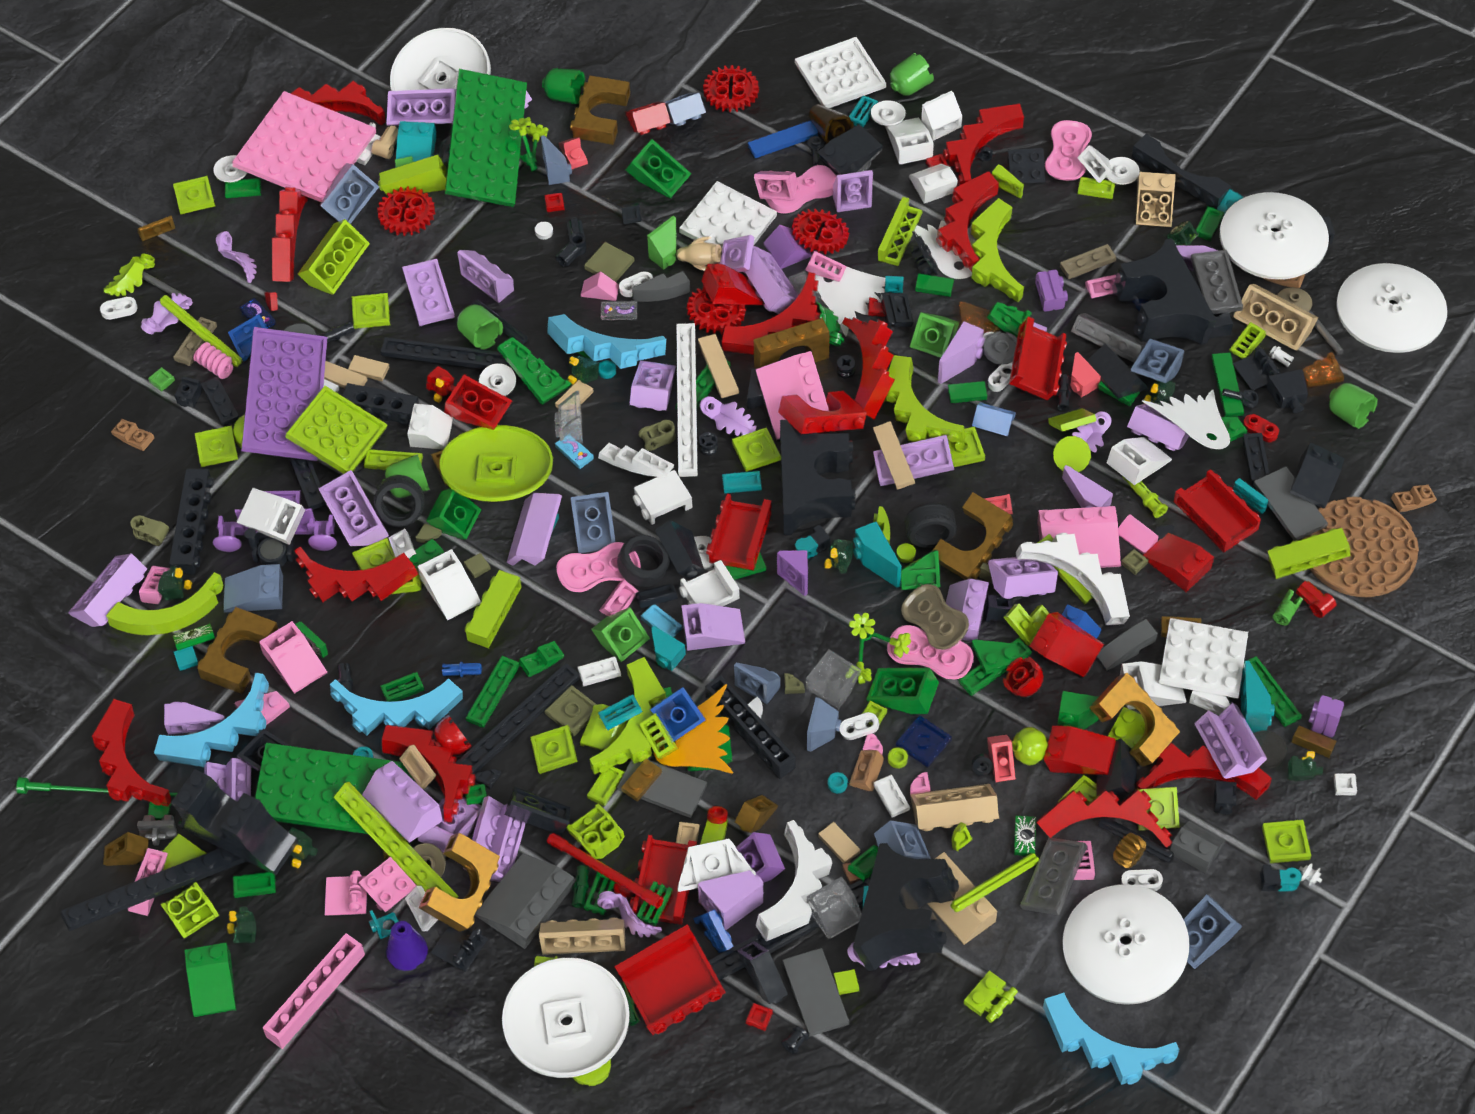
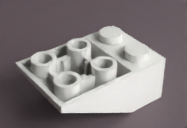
M919 117L903 120L896 125H885L899 164L933 157L934 144L932 138Z
M1145 437L1124 439L1113 446L1107 464L1133 485H1136L1172 459Z
M252 488L237 523L290 545L305 509L302 505L283 497Z
M452 549L418 566L421 581L447 620L481 604V600Z
M1147 662L1122 664L1120 675L1128 673L1134 677L1136 683L1149 694V697L1156 705L1164 706L1186 703L1183 688L1159 684L1162 665ZM1126 705L1128 709H1136L1130 705Z

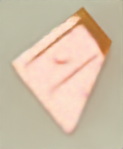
M962 301L959 302L961 325L963 322H967L984 329V333L999 332V327L986 318L990 310Z
M1333 352L1328 353L1327 358L1321 361L1319 359L1313 365L1303 369L1307 387L1342 382L1344 380V375Z

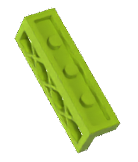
M902 197L879 246L878 261L899 266L913 235L912 231H915L922 215L921 209L909 206V198ZM909 212L916 214V217L908 220L906 215ZM908 225L910 230L902 233L900 228ZM902 238L904 243L896 246L894 241ZM896 252L898 257L894 259L888 257V255Z

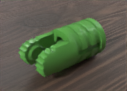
M1291 589L1287 591L1273 615L1275 622L1283 626L1290 623L1292 616L1303 601L1301 597H1298L1294 603L1290 601L1294 594V591Z

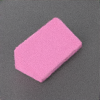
M1116 275L1086 281L1085 285L1091 299L1114 294L1112 285Z
M1130 514L1118 528L1119 536L1142 554H1145L1158 542V535Z
M624 579L618 583L599 611L610 616L626 609L636 597L635 593L639 591Z

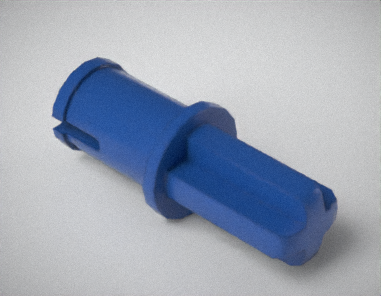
M460 662V664L442 665V668H444L442 669L443 676L460 675V677H463L464 675H480L482 673V665L480 663L463 664V662Z

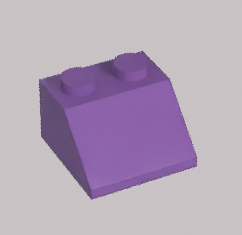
M753 832L736 847L748 865L756 872V875L762 879L763 883L772 880L785 869L770 834Z

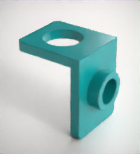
M1229 189L1217 210L1226 213L1234 203L1244 197Z
M373 910L369 911L372 919L369 921L373 933L377 931L380 939L389 936L391 929H384L383 923L387 920H392L394 923L399 922L396 914L392 912L376 919Z

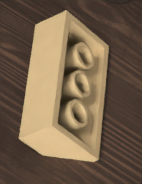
M1256 284L1248 286L1241 300L1243 310L1236 311L1233 316L1247 325L1252 322L1265 330L1267 336L1296 351L1310 335L1319 318Z
M990 784L910 794L915 823L918 829L923 831L933 830L934 827L951 828L961 822L967 826L978 821L990 823L994 819H999L997 795Z
M945 852L935 858L945 859L949 867H951L954 877L959 882V890L956 892L954 900L975 888L972 882ZM985 897L959 912H954L951 908L952 901L927 903L963 945L996 922L997 910Z
M572 919L567 922L551 920L541 923L539 938L542 955L625 951L624 919H589L587 921Z

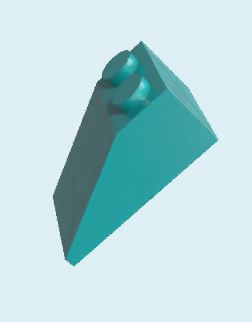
M400 121L396 159L412 156L414 162L434 156L437 138L435 123Z
M877 522L855 529V538H853L855 548H853L856 559H860L865 567L895 587H900L902 566Z
M1245 661L1240 685L1241 713L1253 733L1266 734L1267 727L1271 726L1275 707L1274 704H1271V696L1250 661Z

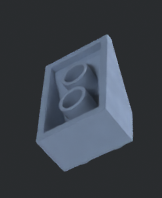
M346 163L335 177L320 206L337 221L346 219L351 224L379 186L355 165Z
M1149 339L1132 366L1131 371L1167 383L1175 378L1178 373L1184 350Z
M609 492L571 497L578 553L596 552L611 543H615Z
M280 564L260 565L226 577L224 613L232 612L235 607L246 611L282 609L283 575Z
M1207 894L1183 919L1189 936L1187 962L1196 969L1225 945L1242 927L1237 920Z

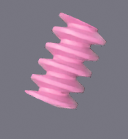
M208 342L202 344L194 353V361H197L198 364L207 368L221 379L227 378L233 371L232 358L227 357L225 353H221L219 349L211 346Z

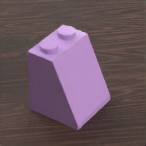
M750 870L702 881L698 884L699 903L707 912L715 909L721 916L722 924L725 930H727L763 904L764 883L758 875H754Z

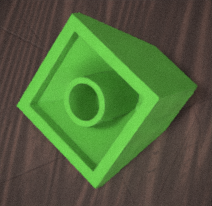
M675 216L669 218L647 235L649 259L663 270L673 265L677 259Z
M920 312L910 347L941 358L956 335L959 322L943 316Z
M630 607L604 618L591 629L600 644L616 657L619 662L625 660L650 639Z

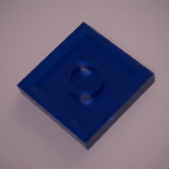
M919 715L896 742V746L904 749L911 757L929 767L952 740V736Z

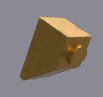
M763 795L744 802L735 823L745 832H755L764 825L775 812L778 805Z
M130 832L125 833L105 846L103 865H134L139 863L145 857L149 839Z

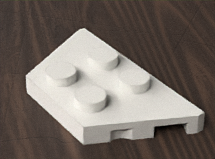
M730 839L688 847L677 890L680 892L698 888V884L702 881L750 870L754 875H756V872L748 865L745 858L738 852Z

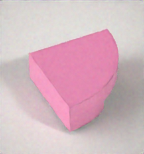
M874 734L867 735L863 750H878L882 755L883 746Z
M927 772L919 774L910 786V794L930 792Z

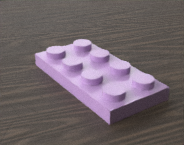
M437 259L402 267L419 326L455 317Z
M947 435L900 445L914 479L954 470ZM882 450L873 451L880 486L893 484L894 480Z

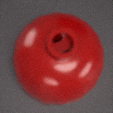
M1019 657L1007 667L1008 674L1006 679L1003 678L1004 686L1016 696L1027 697L1039 690L1044 676L1042 668L1031 657L1025 659Z
M447 715L435 727L434 735L437 741L434 743L436 746L452 749L453 755H458L467 751L472 746L469 742L464 743L467 739L454 722L451 724L448 722L451 720V717Z

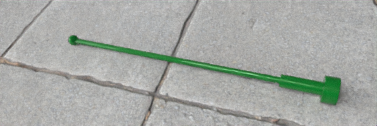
M23 777L18 778L16 785L17 793L27 794L28 790L51 791V789L109 793L108 789L55 786L51 785V783L29 782L28 778ZM169 792L171 797H176L178 794Z

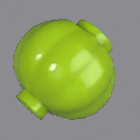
M1026 727L1014 736L1012 750L1018 761L1025 765H1035L1044 759L1048 742L1041 731L1033 727Z

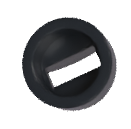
M990 146L981 147L978 157L982 161L991 160L993 155L992 148Z

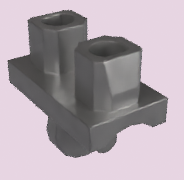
M145 815L143 820L137 823L140 836L152 840L154 846L159 845L161 839H172L177 836L173 815L163 816L162 821H156L152 815Z

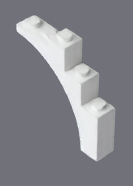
M1059 533L1052 542L1043 541L1034 544L1032 542H1025L1019 546L1016 551L1017 560L1044 562L1064 570L1077 579L1095 599L1103 615L1105 625L1124 624L1130 617L1121 574L1108 572L1102 575L1098 554L1086 552L1079 555L1075 534Z
M794 820L787 822L784 836L789 842L793 853L795 879L789 891L779 902L758 915L756 927L765 941L809 924L812 910L808 903L819 899L822 890L819 879L829 875L832 866L830 856L822 848L815 850L813 844L805 837L803 829Z

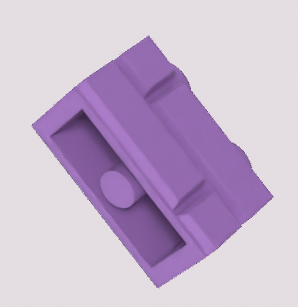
M1057 270L1038 272L1035 284L1043 311L1063 309L1065 301H1068L1067 291H1063L1062 288L1064 286L1063 277L1059 276Z
M1324 695L1320 698L1319 702L1315 701L1309 723H1312L1311 731L1333 737L1339 723L1344 702L1337 699L1332 700V698Z

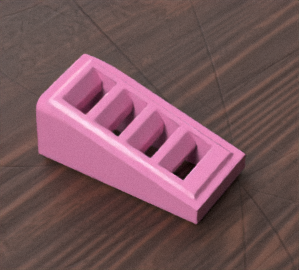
M814 251L805 271L840 282L847 266ZM835 269L839 270L837 274L834 273Z
M151 567L139 590L141 602L159 604L171 572L170 568Z
M1077 841L1084 842L1087 845V850L1085 851L1087 856H1083L1082 860H1088V862H1081L1079 867H1089V869H1078L1074 880H1094L1095 868L1091 841Z

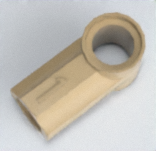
M392 125L387 127L380 140L376 139L374 141L372 154L386 159L392 157L394 146L397 143V127Z

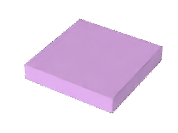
M747 235L724 240L720 264H724L737 272L748 271L755 237Z

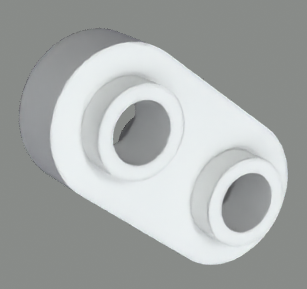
M640 272L622 280L619 284L621 295L632 297V287L652 279L653 276L649 272Z
M124 297L104 302L100 307V311L105 319L110 320L134 314L137 311V304L134 298Z
M868 712L844 720L840 725V733L845 739L854 740L876 732L880 723L875 714ZM869 722H873L871 727H867ZM850 728H854L852 733H848Z
M1154 869L1129 870L1122 875L1121 885L1132 881L1134 885L1157 891L1162 886L1163 877L1159 871ZM1152 880L1155 884H1150L1148 881Z

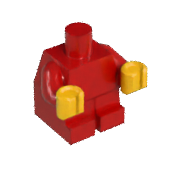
M439 366L427 376L426 389L436 392L434 394V401L438 403L441 402L443 396L453 392L456 387L454 386L452 375Z

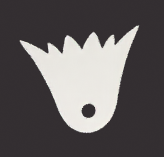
M945 221L940 222L939 228L946 225ZM927 225L928 230L916 226V234L921 236L925 244L928 245L932 257L943 274L954 279H964L972 276L969 268L964 266L963 269L958 270L954 267L955 262H962V260L953 253V250L946 252L943 247L938 245L936 241L938 230ZM970 226L967 231H968L969 241H970V244H971V246H972V244H974V243L977 241V239H975V238L970 234V233H971V226Z
M846 267L840 282L833 280L828 283L824 281L822 276L816 275V280H819L818 291L815 292L828 308L834 312L833 315L838 316L839 320L837 321L845 337L848 334L849 328L842 324L844 318H850L851 320L853 317L856 318L855 311L868 315L866 303H869V297L875 298L881 303V300L874 292H885V289L882 288L885 286L884 277L867 274ZM835 269L834 273L837 274L839 270Z
M1214 390L1208 393L1205 400L1199 395L1197 402L1187 394L1184 396V403L1176 398L1169 397L1172 405L1160 401L1163 405L1161 406L1142 400V402L1179 426L1198 443L1212 449H1223L1229 445L1230 436L1218 411ZM1206 434H1214L1217 440H1210Z

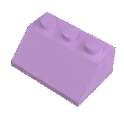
M458 251L461 275L495 301L501 302L514 291L512 277L502 272L497 265L490 263L484 255H480L476 251Z
M1145 403L1135 407L1127 427L1132 429L1131 432L1137 435L1144 434L1152 442L1164 443L1167 449L1173 451L1181 449L1189 437L1179 426Z
M1017 557L988 561L994 589L1003 598L1011 599L1017 596L1028 597L1034 594L1045 595L1055 592L1058 571L1050 564L1035 560H1017Z
M967 579L949 586L946 604L953 609L963 612L969 620L968 631L962 639L964 641L972 642V640L978 639L989 582Z

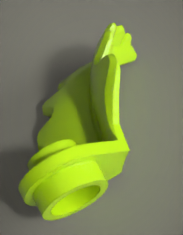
M148 254L132 257L130 263L120 268V275L113 278L115 281L110 282L104 288V292L110 295L115 294L116 296H120V293L122 296H126V290L133 293L134 285L137 287L142 285L143 270L155 266V258Z

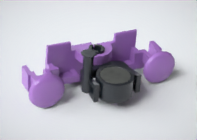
M264 491L300 504V491ZM235 509L237 521L243 509ZM305 509L295 534H314V536L308 539V543L313 549L318 551L331 550L337 544V541L331 537V534H334L335 528L333 515H329V521H315L312 509ZM219 516V537L213 540V545L216 549L223 552H234L241 547V541L235 538L236 535H245L248 538L255 563H259L260 559L262 565L280 564V567H282L287 560L293 562L294 536L287 549L282 541L237 522H224L223 516Z

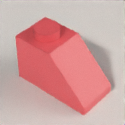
M1077 352L1075 353L1070 386L1075 393L1083 397L1098 388L1101 376Z
M1007 735L987 737L989 757L993 764L992 770L995 782L1015 780L1012 742Z

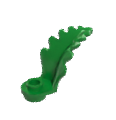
M816 302L817 310L821 312L820 319L823 318L829 330V344L840 346L844 342L842 334L838 333L841 329L840 324L836 322L839 320L838 316L833 315L834 312L829 310V308L822 307L820 303Z

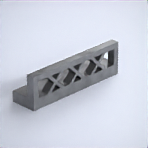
M1086 313L1077 316L1071 332L1101 347L1106 344L1116 354L1134 363L1147 344Z

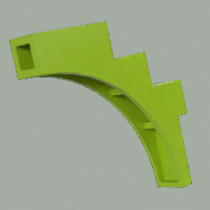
M998 198L972 222L970 234L977 239L972 244V248L979 257V261L972 268L971 278L984 287L990 283L1009 298L1019 302L1023 298L1024 286L1018 283L1006 270L997 248L999 234L1011 219L1012 207Z
M894 355L888 372H890L889 376L895 379L884 401L896 402L894 407L896 421L902 423L908 422L906 427L908 441L917 442L927 438L947 435L948 441L964 443L966 436L963 425L947 422L936 417L917 400L911 388L914 370L912 358Z
M645 657L627 664V673L634 689V697L643 712L629 719L623 732L608 748L590 758V765L594 775L599 772H605L616 764H623L629 758L636 764L652 756L651 745L639 723L653 715L650 709L666 698V694ZM654 722L647 726V729L649 730L657 724Z

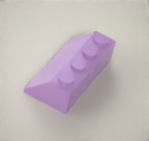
M456 89L388 91L387 125H399L400 121L435 124L452 123Z
M753 246L750 268L748 271L743 272L748 276V282L757 290V296L763 299L764 307L769 312L773 311L780 314L799 295L772 254Z
M352 470L319 488L350 546H368L389 536Z
M132 554L115 556L68 613L91 627L103 626L108 621L106 615L117 602H121L123 598L131 594L133 591L132 587L144 578L143 574L147 568Z
M393 761L375 771L362 794L380 815L408 842H411L443 821L439 804Z

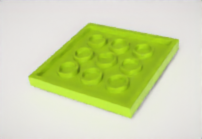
M324 386L289 429L285 437L345 474L350 470L353 472L388 425L332 389Z

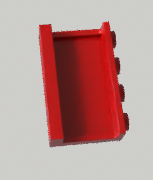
M1027 317L1019 326L1009 384L1049 400L1059 390L1058 380L1062 374L1060 369L1064 361L1063 352L1067 345V341H1065L1066 334L1062 333L1057 337L1033 326L1034 319Z
M1211 469L1207 471L1205 478L1184 491L1180 488L1175 492L1173 502L1223 553L1259 529L1261 521L1259 515L1252 511L1246 502L1240 499L1234 493V490L1227 486L1221 477Z
M727 494L725 500L721 501V514H717L716 529H713L711 533L712 542L707 545L706 554L709 555V563L721 560L725 566L754 570L772 514V500L764 499L762 506L732 501L731 494Z
M648 834L647 841L644 840L642 845L644 857L638 863L640 876L635 878V882L646 889H650L654 881L658 882V885H665L666 888H673V892L659 921L682 925L689 890L678 892L677 888L688 847L697 846V841L689 840L688 845L655 840L653 835ZM635 894V897H631L630 907L637 916L644 900ZM650 904L648 905V907H647V909H646V911H645V913H644V915H643L644 917L646 916V914H647V912H648V910H649V908H650V906H651ZM658 908L654 909L650 919L653 920Z

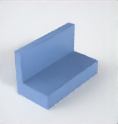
M980 402L977 405L972 426L1008 436L1011 422L1014 420L1016 412Z

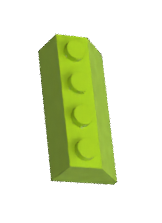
M346 219L336 222L301 268L298 275L309 286L333 295L370 243Z

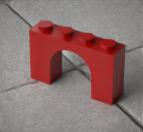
M844 391L828 392L826 402L829 411H822L811 407L798 395L782 396L778 413L788 420L801 434L863 429L867 412Z

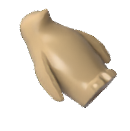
M705 236L694 240L686 247L679 248L676 252V257L682 262H688L695 268L705 271V265L720 262L722 248L719 244L704 242L711 239V236Z

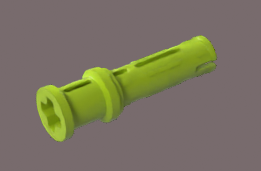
M1122 476L1141 497L1143 505L1153 512L1155 518H1159L1167 512L1168 506L1162 504L1158 499V495L1151 492L1142 481L1133 485Z

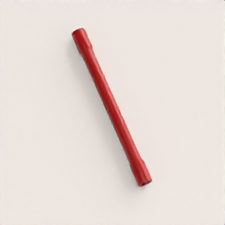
M555 833L549 835L547 843L567 853L621 885L655 908H659L663 904L664 898L632 881L573 846Z

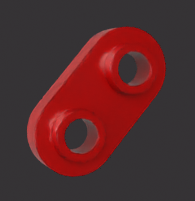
M1250 414L1245 417L1243 425L1248 433H1262L1263 441L1274 442L1278 438L1279 429L1275 424L1256 414Z

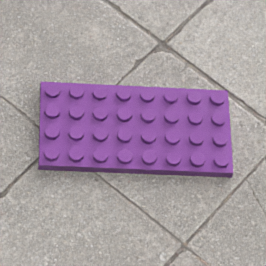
M254 327L241 451L317 461L316 456L293 443L285 436L323 388L327 337Z

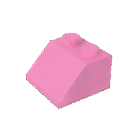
M760 171L754 174L760 199H795L798 185L795 172Z

